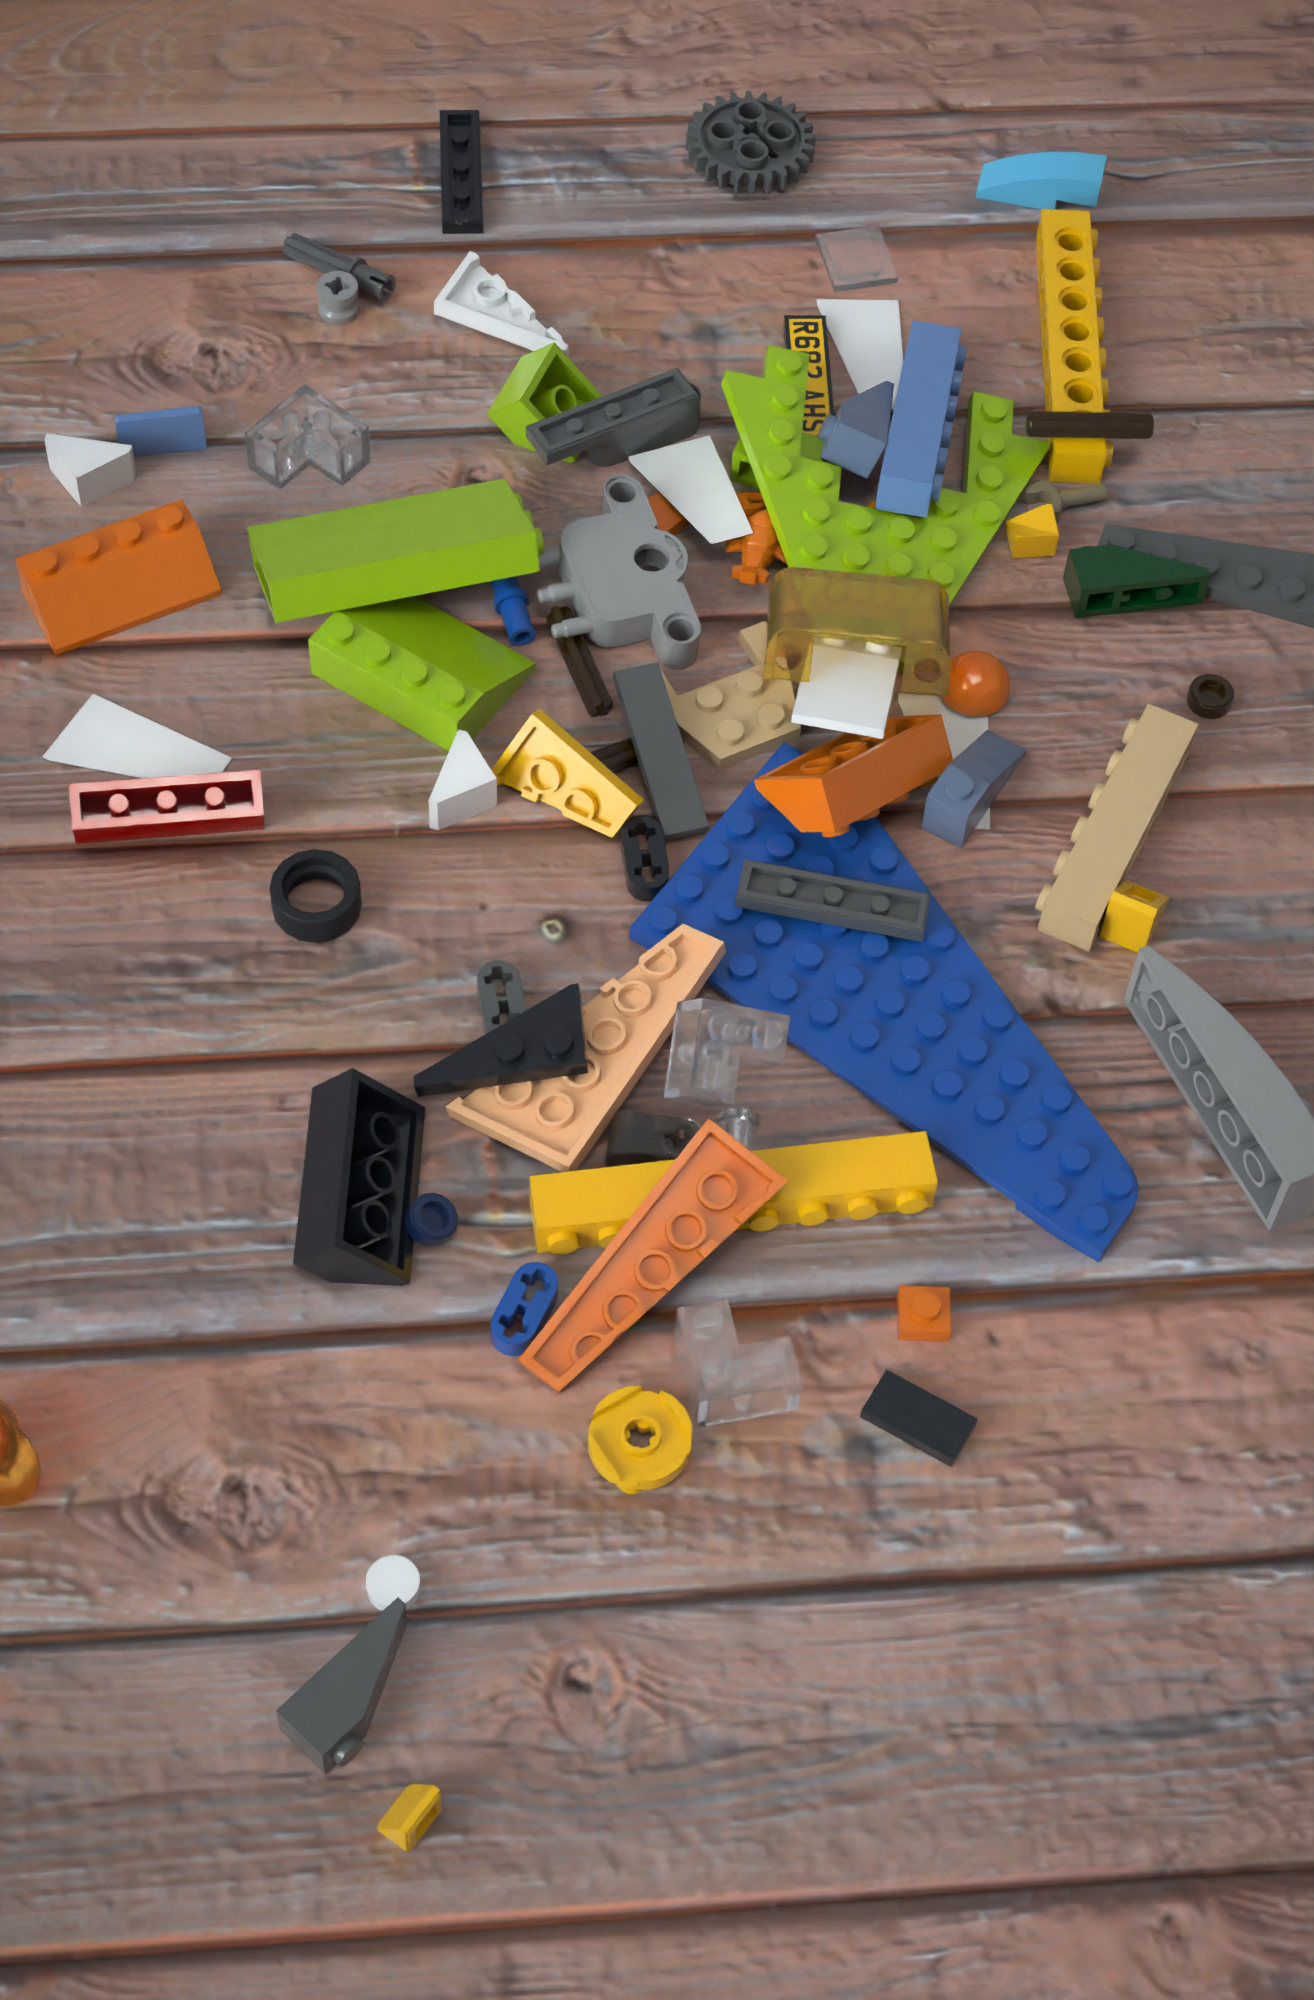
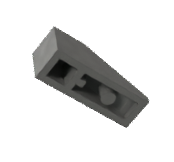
M399 1597L276 1710L280 1730L325 1775L336 1764L340 1767L347 1765L357 1756L364 1745L362 1739L367 1735L407 1627L406 1604Z

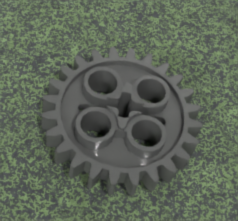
M746 91L745 98H739L736 93L730 92V100L728 101L720 96H716L715 106L706 102L703 103L702 112L695 111L693 113V122H688L686 133L688 161L695 162L694 171L696 173L705 171L706 182L716 178L719 179V189H723L728 184L734 185L733 190L736 194L740 192L742 187H748L751 195H755L757 187H762L767 194H771L772 185L775 184L784 190L786 189L787 179L797 183L799 182V173H808L809 163H813L816 135L812 134L813 124L805 123V112L795 114L796 105L794 103L785 107L781 106L782 97L780 96L772 102L767 100L766 92H763L759 98H753L751 91Z

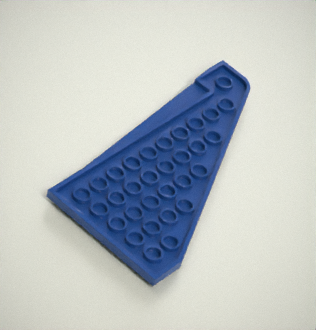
M783 742L631 925L629 938L645 948L651 949L680 925L685 924L723 941L726 953L705 983L725 995L915 1132L926 1131L929 1142L1016 1203L1015 1209L1056 1238L1095 1261L1100 1262L1135 1208L1138 1198V1182L1133 1169L877 818L873 817L867 820L855 821L849 824L850 830L839 836L824 838L821 832L799 831L756 789L754 779L804 754V752ZM744 859L931 894L923 941L920 942L735 907Z

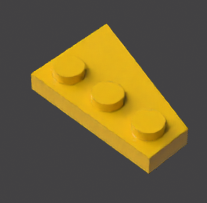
M541 709L531 714L491 769L497 778L498 786L503 783L521 791V796L536 803L540 800L562 811L563 816L611 838L622 830L625 822L632 817L644 801L642 797Z

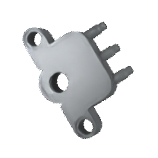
M616 474L609 477L603 487L601 515L580 519L568 524L562 531L560 545L546 548L544 554L538 555L540 568L558 564L559 574L563 582L539 589L537 591V598L540 603H554L570 599L577 617L553 624L551 626V634L554 638H568L585 634L588 640L606 648L619 647L651 639L657 656L663 665L674 670H684L691 667L696 661L701 634L700 621L685 588L684 576L688 567L687 550L677 537L667 531L657 529L658 522L644 489L638 479L631 475Z

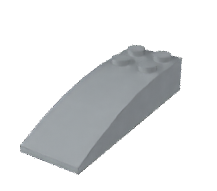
M1147 945L1139 948L1123 1001L1267 1230L1272 1232L1313 1215L1314 1113L1306 1099L1299 1097L1291 1083L1261 1045L1219 1002L1187 974Z

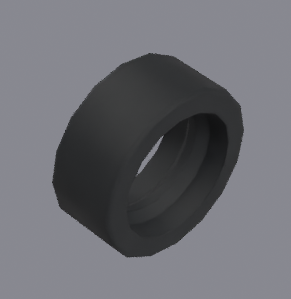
M319 849L301 851L283 860L273 872L269 888L275 922L286 934L299 941L314 943L335 940L348 932L359 919L362 897L358 873L353 865L341 855L333 851ZM315 879L331 881L339 885L344 892V898L338 905L317 913L301 911L291 906L288 901V894L294 887L305 881Z

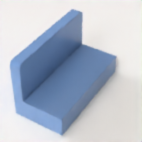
M201 406L115 415L118 443L132 445L134 457L207 449Z

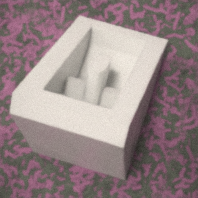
M46 433L44 441L50 470L81 508L135 481L137 474L132 445Z
M458 729L428 800L429 827L431 829L440 830L497 807V778L467 731Z

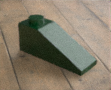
M1103 545L1069 549L1063 580L1075 618L1203 604L1211 575L1208 568L1116 545Z

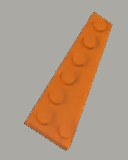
M708 1118L518 1359V1362L559 1393L773 1197L788 1180Z

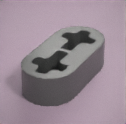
M495 960L481 967L477 974V995L484 1033L487 1034L500 1026V1014L508 1013L509 1020L527 1009L520 974L514 965L506 961ZM493 980H502V984L505 986V996L497 997L496 988L492 984Z

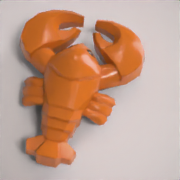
M746 491L736 493L753 534L726 540V552H742V564L732 566L731 575L732 578L739 579L740 583L756 585L757 583L766 584L770 580V573L766 571L768 565L776 559L784 563L787 562L761 492Z

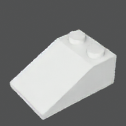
M823 629L821 633L813 632L791 722L883 739L894 697L902 648L893 646L891 640L881 637H868L866 641L848 638V633L837 629Z

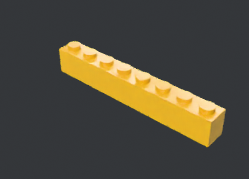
M921 1131L751 1151L788 1181L737 1230L767 1231L775 1228L777 1225L792 1223L812 1226L823 1223L827 1219L850 1217L854 1220H863L873 1217L878 1213L899 1211L902 1214H914L925 1208L933 1207L938 1181L927 1132ZM675 1160L529 1176V1202L537 1253L551 1252L563 1255L574 1252L578 1248L595 1246L606 1248Z

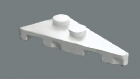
M469 251L434 301L435 315L532 351L555 342L566 356L569 357V345L564 343L562 336L553 327L546 329L535 318V310L518 293L510 290L498 274L491 276L480 265V257L472 251Z

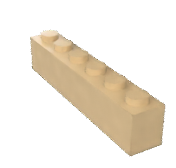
M1147 704L1140 719L1131 718L1122 739V743L1127 745L1123 752L1119 750L1113 752L1105 772L1109 779L1106 785L1098 782L1090 798L1088 808L1092 809L1089 818L1081 815L1071 836V841L1075 843L1071 852L1066 849L1062 850L1053 871V875L1057 876L1054 885L1046 883L1038 897L1035 909L1042 912L1038 931L1090 952L1103 926L1112 893L1125 882L1191 752L1199 723L1151 704Z

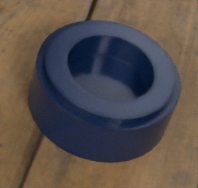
M425 1193L416 1198L408 1207L404 1222L407 1232L416 1242L425 1246H437L444 1243L455 1232L458 1225V1214L452 1202L443 1195Z

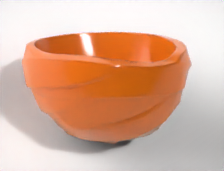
M968 651L953 657L945 664L939 675V692L944 703L953 711L971 717L989 716L998 712L1006 704L1010 693V677L1004 665L997 657L982 651Z

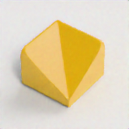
M1052 504L1039 506L1005 522L1012 558L1055 556L1059 532Z

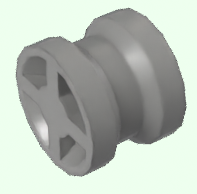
M331 271L319 278L317 282V296L319 297L318 313L321 318L327 323L334 325H343L357 318L359 314V300L357 298L358 282L356 278L344 271Z

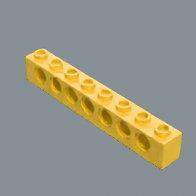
M1041 209L1036 234V256L1045 411L1110 412L1109 409H1103V404H1106L1108 398V378H1101V373H1104L1106 366V348L1099 347V342L1103 340L1104 318L1097 317V312H1100L1102 288L1095 287V283L1099 279L1100 259L1099 257H1093V253H1096L1098 230L1097 228H1091L1090 211ZM1047 438V442H1050V448L1047 452L1049 482L1100 484L1104 467H1111L1113 443L1112 441H1106V438Z

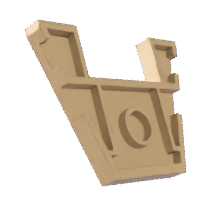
M775 617L739 631V643L754 664L752 668L681 695L676 694L661 670L676 721L685 737L684 742L719 770L780 747L783 742L788 744L800 739L801 724L791 722L795 697L779 624Z

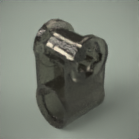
M635 1110L619 1111L613 1115L604 1162L607 1167L675 1160L700 1128L697 1123L686 1117L645 1114ZM681 1129L684 1131V1139L679 1138V1130Z

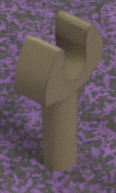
M1049 480L1037 481L1027 489L1024 503L1036 504L1043 502L1052 504L1056 523H1058L1061 511L1064 508L1104 501L1107 498V491L1103 483L1058 491ZM1042 503V504H1039V505H1035V506L1033 507V509H1035V508H1037V507H1039V506L1045 505V504Z

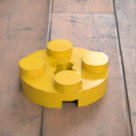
M628 1386L618 1389L602 1399L592 1415L588 1431L590 1459L597 1471L605 1479L616 1484L621 1491L627 1494H636L642 1490L662 1487L674 1480L689 1462L691 1457L692 1423L683 1405L669 1393L661 1390L659 1394L652 1391H643V1386ZM636 1428L641 1434L650 1431L653 1436L649 1439V1446L640 1448L639 1446L634 1447L628 1443L631 1440L630 1430Z

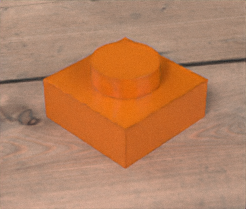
M899 1285L897 1292L898 1340L949 1342L951 1335L950 1287Z

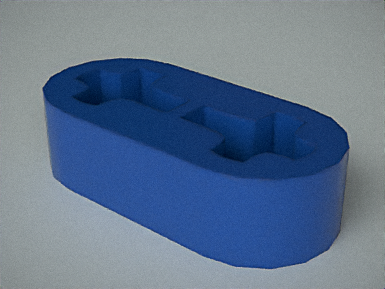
M531 1262L519 1267L492 1316L490 1323L492 1344L496 1350L504 1355L512 1357L522 1355L543 1329L556 1304L558 1297L557 1274L545 1263ZM536 1281L543 1282L544 1291L538 1290L531 1303L527 1302V1286H533ZM518 1316H523L522 1333L516 1332L513 1338L505 1336V1327L511 1328Z

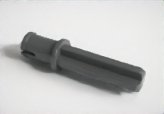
M297 233L287 236L284 241L283 252L286 256L323 273L331 271L350 273L356 278L358 289L374 295L382 301L388 300L391 296L390 293L383 291L384 288L392 292L395 289L396 279L393 275L383 273L368 266L363 258L352 259Z

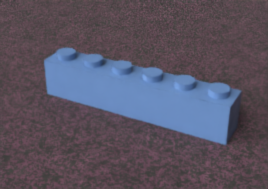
M912 320L880 473L875 505L876 510L927 518L930 500L939 502L967 346L959 345L962 328Z

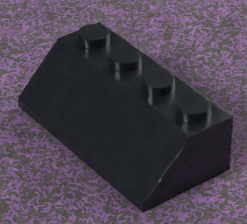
M354 1068L312 1088L293 1264L331 1283L404 1286L409 1284L411 1279L414 1239L409 1235L405 1227L404 1218L408 1207L418 1198L425 1107Z

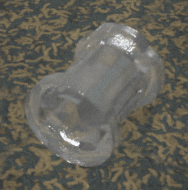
M731 1107L721 1110L717 1115V1125L750 1151H754L755 1133L760 1130L761 1125L759 1114L742 1107Z

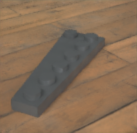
M1106 523L1104 525L1098 546L1116 545L1208 568L1211 576L1204 598L1314 628V554Z

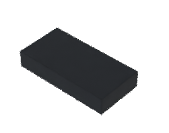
M887 1369L862 1408L860 1418L950 1467L954 1465L978 1421L974 1416Z

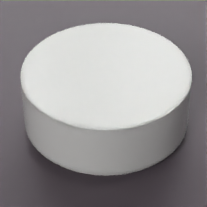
M388 1555L375 1561L366 1575V1590L370 1602L377 1609L383 1611L399 1597L406 1604V1610L410 1608L420 1594V1575L416 1566L409 1559L399 1555Z

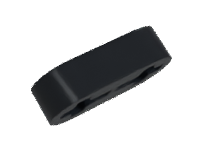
M636 816L625 822L621 833V853L626 885L629 893L634 898L641 901H652L669 881V864L664 833L661 824L649 816ZM637 835H645V839L648 841L647 850H640L639 840L636 838ZM642 867H650L651 877L654 879V882H645V878L642 876Z

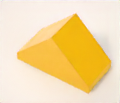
M1126 880L1112 893L1099 937L1138 953L1139 948L1149 944L1170 897Z

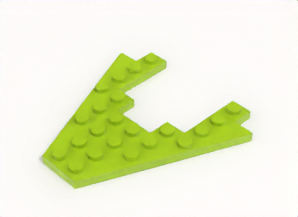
M768 344L764 354L762 377L725 370L721 386L812 633H821L823 629H837L848 633V638L866 641L868 637H881L891 640L893 646L902 648L898 672L907 674L1050 448V442L1012 434L1014 400L973 391L968 401L962 492L941 488L939 502L930 500L927 518L919 516L914 518L839 501L842 467L832 463L800 457L810 354Z

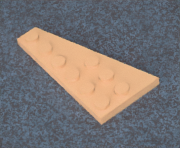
M682 924L638 958L639 964L618 980L613 977L601 986V993L582 1007L588 1073L478 1088L463 1100L457 1097L446 1106L448 1116L561 1172L577 1171L725 955L724 942Z

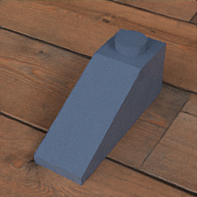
M884 381L843 401L835 416L828 414L818 434V438L823 440L820 457L868 478L887 444L894 384Z
M986 730L947 766L928 793L921 828L962 849L980 820L1025 757L1027 749Z

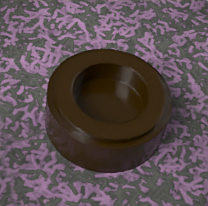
M1215 674L1200 675L1190 685L1187 704L1192 712L1202 718H1221L1231 708L1234 699V689L1229 681Z

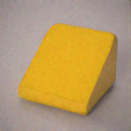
M411 1784L407 1786L378 1823V1831L404 1851H411L442 1811L440 1789L435 1785Z

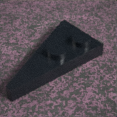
M571 984L413 1076L417 1096L421 1097L588 1073L582 997L579 984Z

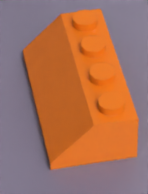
M182 499L15 558L22 594L55 656L222 595L200 529Z
M942 714L889 716L883 739L844 732L754 779L756 789L799 831L821 832L822 837L830 838L848 832L850 830L849 824L855 821L867 820L879 815L880 807L908 799L910 797L909 791L935 784L938 781V775L945 771L947 766L953 761Z

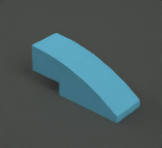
M1054 151L1028 153L983 164L976 198L1040 210L1055 209L1057 200L1096 207L1107 156L1083 152Z

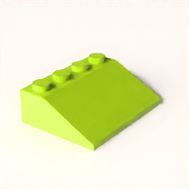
M416 596L334 611L308 639L311 673L447 751L450 750L458 729L467 731L473 740L536 670V663Z

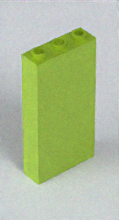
M505 478L247 527L253 566L275 623L540 572L538 555L545 552L540 528H534L529 509L524 510L520 493H513Z

